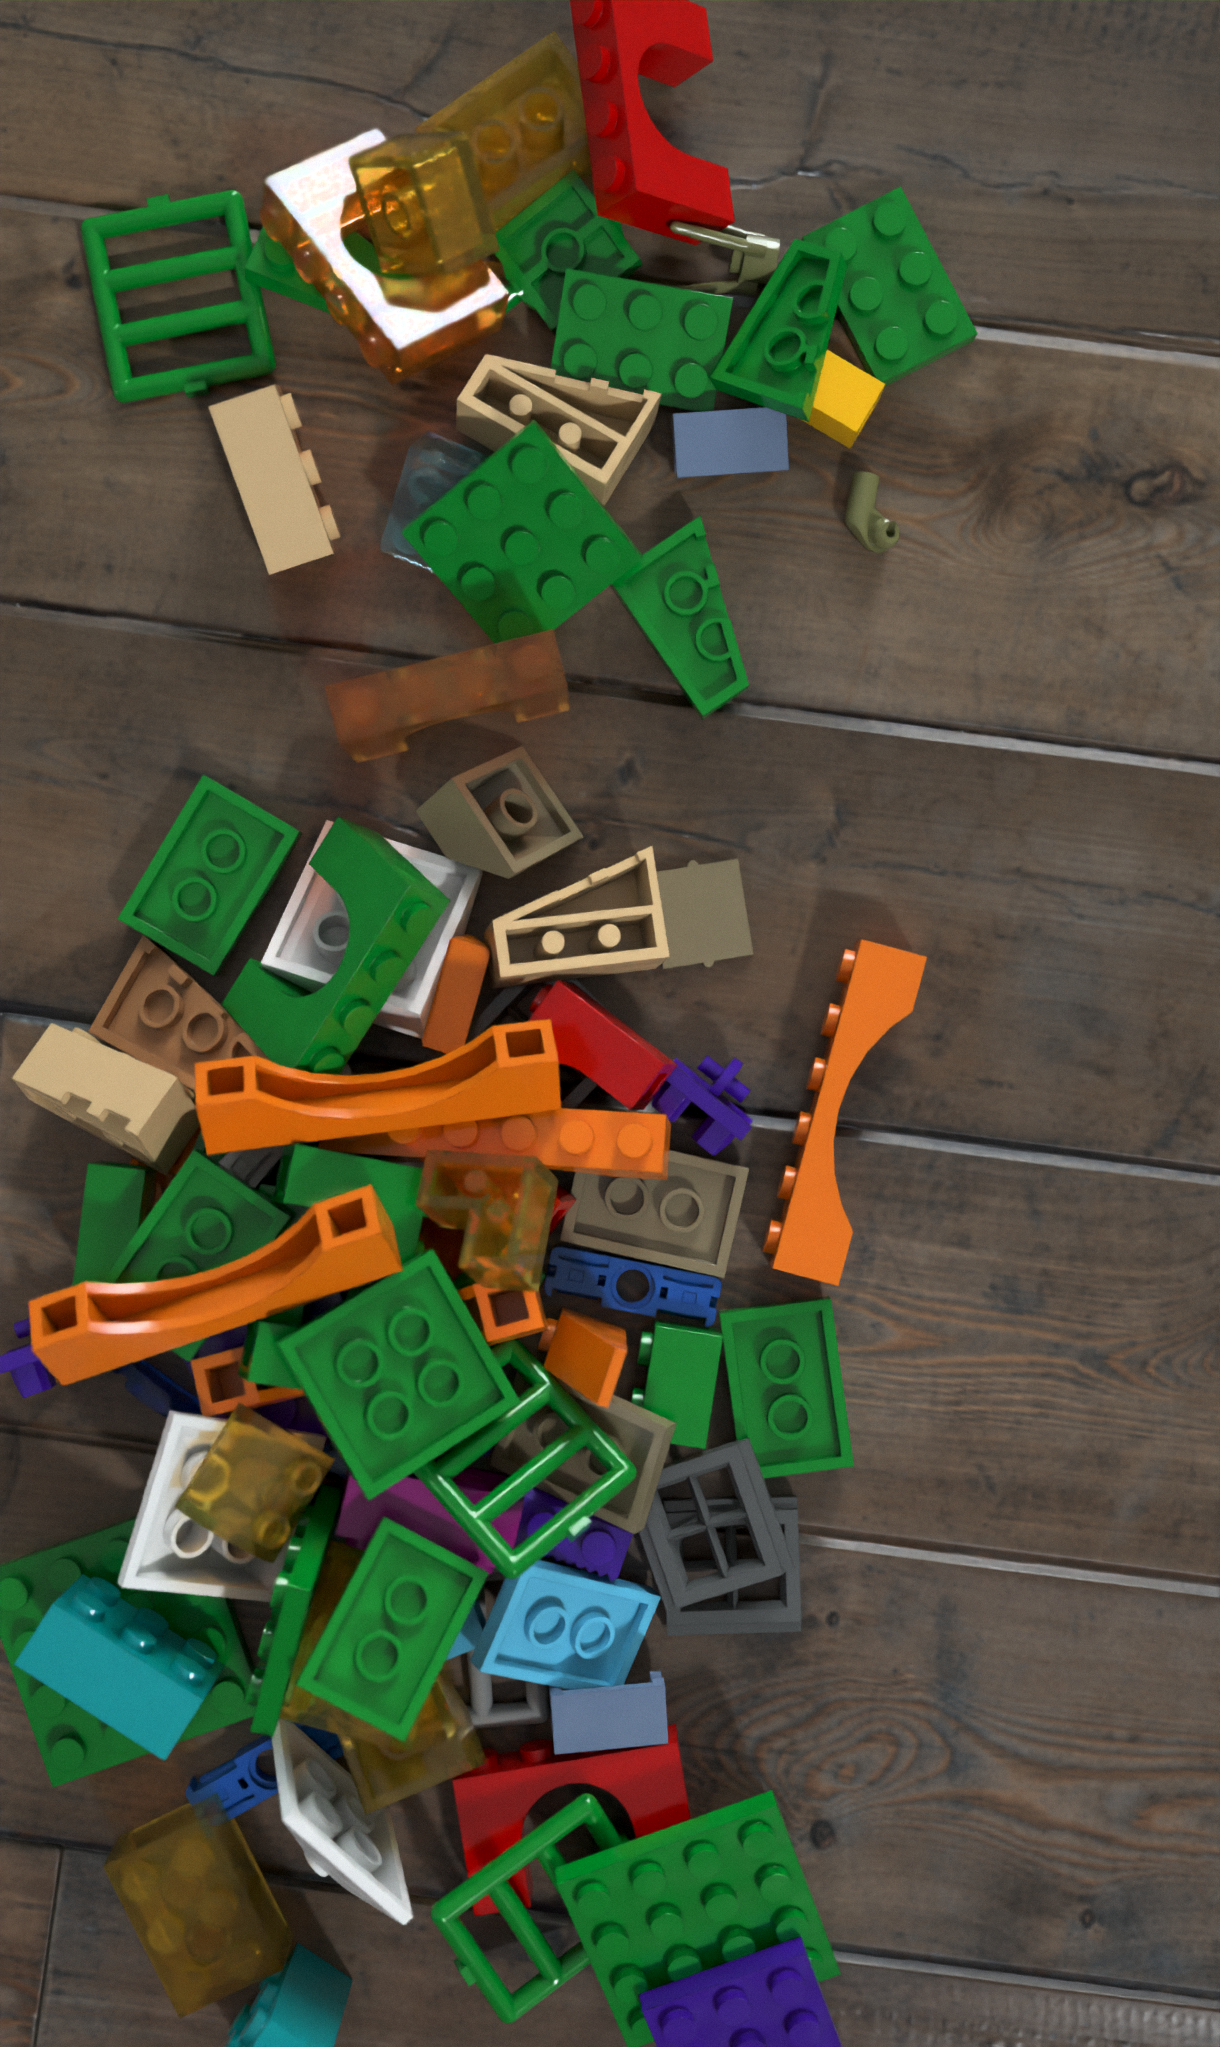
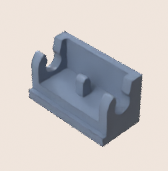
M762 407L676 413L671 417L674 474L676 479L789 470L787 419L784 413Z
M661 1670L649 1671L650 1682L563 1691H561V1687L549 1686L554 1755L668 1744L666 1692L664 1678L661 1677Z

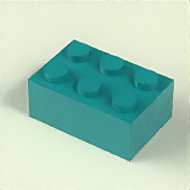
M82 1574L51 1605L14 1665L165 1761L225 1665L216 1660V1653L205 1643L193 1638H189L186 1641L169 1630L168 1622L157 1612L144 1607L138 1610L119 1598L121 1596L120 1591L107 1580L99 1577H91L90 1579Z
M297 1942L286 1960L279 1956L273 1960L258 1986L261 1991L252 2006L245 2003L227 2032L229 2039L224 2047H334L353 1979Z

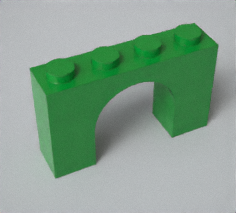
M338 816L309 862V865L341 896L347 908L349 938L344 957L337 971L321 989L312 994L310 991L263 968L261 961L250 958L221 1004L271 1062L311 1073L339 1075L342 1072L344 1066L451 901L378 832Z
M288 1144L283 1147L273 1201L311 1208L315 1203L372 1185L393 1223L401 1264L403 1265L424 1252L423 1240H418L422 1217L427 1218L433 1208L435 1185L429 1183L431 1170L299 1144ZM259 1319L248 1323L238 1376L248 1382L302 1390L275 1342L303 1325L267 1319Z
M109 1161L88 1163L72 1286L83 1282L101 1283L153 1208L157 1170L150 1166ZM268 1181L260 1184L259 1191L273 1200L276 1182ZM275 1202L293 1214V1217L280 1235L296 1224L310 1208ZM311 1302L262 1319L304 1325L309 1322Z

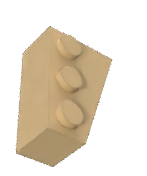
M485 354L457 398L456 430L495 452L535 419L602 505L605 506L653 428L662 393L644 390L642 395L608 387L609 381L591 378L590 383L558 376L555 369Z
M271 385L208 406L269 575L334 554L335 548L332 540L340 538L341 534L330 504L323 507L320 506L314 485L321 483L322 480L311 449L302 451L295 432L296 428L302 427V422L292 394L283 395L280 385Z
M650 846L626 860L594 872L579 882L559 891L556 890L492 920L484 932L485 944L491 950L488 962L491 988L656 969L670 956L653 847Z
M51 1023L12 1077V1080L29 1100L164 1175H167L200 1126L196 1106L192 1101L195 1095L180 1082L178 1077L141 1062L126 1053L106 1047L95 1037L76 1027L71 1032Z

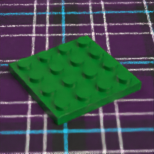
M137 1516L0 1564V1639L52 1788L151 1753L14 1665L51 1605L82 1574L90 1579L91 1577H99L107 1580L120 1591L121 1596L119 1598L138 1610L144 1607L157 1612L168 1622L169 1630L186 1641L189 1638H193L205 1643L216 1653V1660L225 1665L176 1744L253 1717L256 1706L246 1704L255 1665L231 1598L124 1588L117 1583Z
M773 1790L554 1868L558 1890L627 2047H641L655 2042L643 2015L639 1994L797 1937H802L818 1982L841 1974L836 1956Z

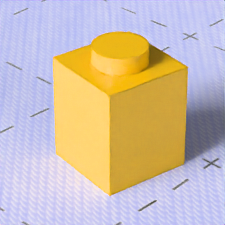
M827 350L809 422H804L851 449L876 407L885 383Z

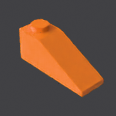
M562 1307L558 1320L547 1318L549 1330L542 1332L537 1350L547 1353L544 1368L596 1405L608 1408L627 1353L626 1328Z

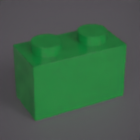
M654 1319L652 1333L642 1331L637 1365L647 1367L644 1388L633 1387L630 1403L677 1423L670 1444L706 1449L723 1341L722 1332L717 1328Z

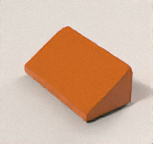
M465 934L449 940L422 1037V1046L448 1054L466 1044L491 954L490 948L475 936Z

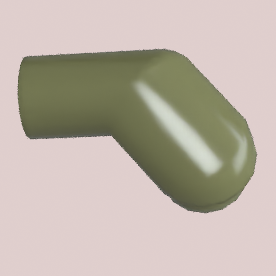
M854 472L845 514L846 526L865 549L871 552L882 553L894 547L900 537L899 527L895 521L889 522L875 508L880 477L870 472Z

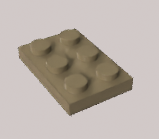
M669 1149L667 1180L610 1177L575 1172L571 1195L577 1200L565 1215L560 1241L725 1278L749 1168Z
M517 1372L512 1388L519 1397L531 1386ZM550 1373L627 1456L637 1470L635 1479L593 1515L632 1534L644 1530L677 1423L615 1395H612L608 1408L596 1405ZM546 1404L495 1445L489 1465L512 1475L569 1428ZM584 1446L535 1487L570 1503L608 1472V1470Z

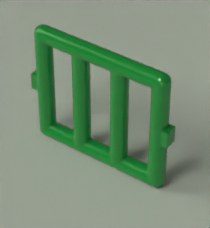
M227 190L177 201H171L168 194L146 198L147 207L87 218L81 223L80 232L112 393L117 401L128 403L185 391L188 398L210 394L208 386L268 375L275 370L276 360L261 287L245 281V266L253 250L244 200L238 191ZM224 216L230 246L111 270L105 239ZM235 269L241 300L121 323L116 293ZM246 323L252 354L132 378L126 348L128 346Z
M518 1338L495 1344L490 1349L501 1368L510 1363L531 1386L518 1397L521 1403L465 1438L439 1460L435 1461L433 1459L413 1472L502 1575L508 1579L520 1577L566 1537L573 1542L589 1528L591 1524L589 1518L628 1486L637 1474L635 1465ZM547 1404L569 1429L474 1505L452 1479ZM586 1446L608 1472L513 1550L490 1523Z
M584 1793L578 1796L437 1901L431 1908V1920L457 1956L453 1962L469 1987L474 1983L503 2023L510 2024L515 2022L590 1964L581 1941L559 1958L557 1957L508 1882V1879L534 1859H537L561 1896L556 1885L554 1868L565 1865L567 1862L555 1844L582 1823L585 1824L601 1851L629 1842L624 1833L618 1835L599 1802L592 1794ZM486 1895H489L539 1971L538 1974L512 1994L459 1917V1915Z

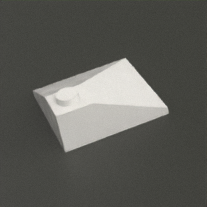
M326 820L261 961L263 968L312 993L321 989L333 977L344 957L349 938V917L344 901L309 865L310 860L334 823ZM384 838L451 900L373 1021L376 1025L422 1039L449 940L465 934L483 872L481 869L444 856Z
M170 1410L117 1583L124 1588L271 1602L279 1572L283 1569L291 1537L295 1534L302 1506L304 1503L307 1504L326 1437L318 1433Z
M281 1713L274 1737H272L283 1822L303 1849L307 1862L318 1875L322 1877L330 1875L346 1890L402 1925H405L413 1918L390 1809Z

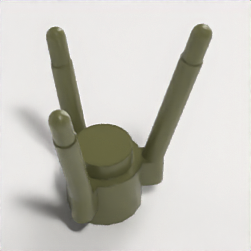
M672 221L670 223V230L674 233L731 249L728 271L739 274L736 280L677 286L675 288L714 295L736 292L756 295L758 283L767 284L776 270L780 239L766 237L762 233L745 231L731 225L718 232L680 221Z

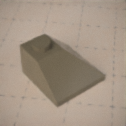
M523 745L451 778L416 810V813L446 858L507 879L578 843L584 838Z

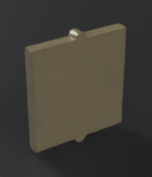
M738 859L698 865L696 861L692 860L687 864V867L656 872L670 956L662 963L663 969L703 963L704 967L710 968L713 966L714 961L754 955Z

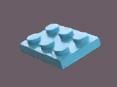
M539 1560L516 1579L505 1577L470 1661L483 1673L561 1687L568 1690L624 1685L661 1599V1595L651 1586L617 1578L610 1581L609 1576L603 1575L600 1577L596 1573H589L588 1571Z

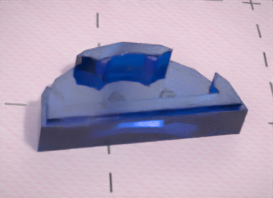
M142 1359L112 1369L113 1373H121L128 1378L124 1384L128 1392L162 1416L167 1418L170 1410L202 1415L199 1398L146 1360Z

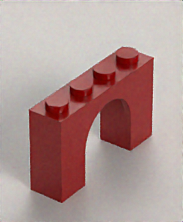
M570 0L597 216L695 246L703 241L672 232L670 230V223L672 221H680L718 232L733 224L735 218L728 168L688 155L671 145L661 135L649 117L641 97L638 81L639 74L675 88L713 62L706 8L688 0Z
M557 980L554 986L548 984L536 995L530 1005L529 1010L533 1014L527 1022L551 1019L558 1064L568 1065L581 1071L629 1110H644L677 1066L675 1062L574 983ZM425 1162L527 1247L545 1243L577 1200L539 1168L494 1164Z
M676 1724L667 1725L668 1744L554 1755L552 1741L538 1739L522 1744L519 1747V1751L497 1754L495 1749H479L466 1754L463 1757L464 1760L456 1761L452 1783L468 1878L525 1837L524 1820L531 1807L544 1794L562 1785L574 1783L589 1784L602 1788L612 1794L627 1810L633 1823L636 1839L692 1819ZM529 1863L508 1879V1882L525 1908L531 1907L533 1891ZM486 1895L473 1905L474 1916L499 1912L489 1895Z

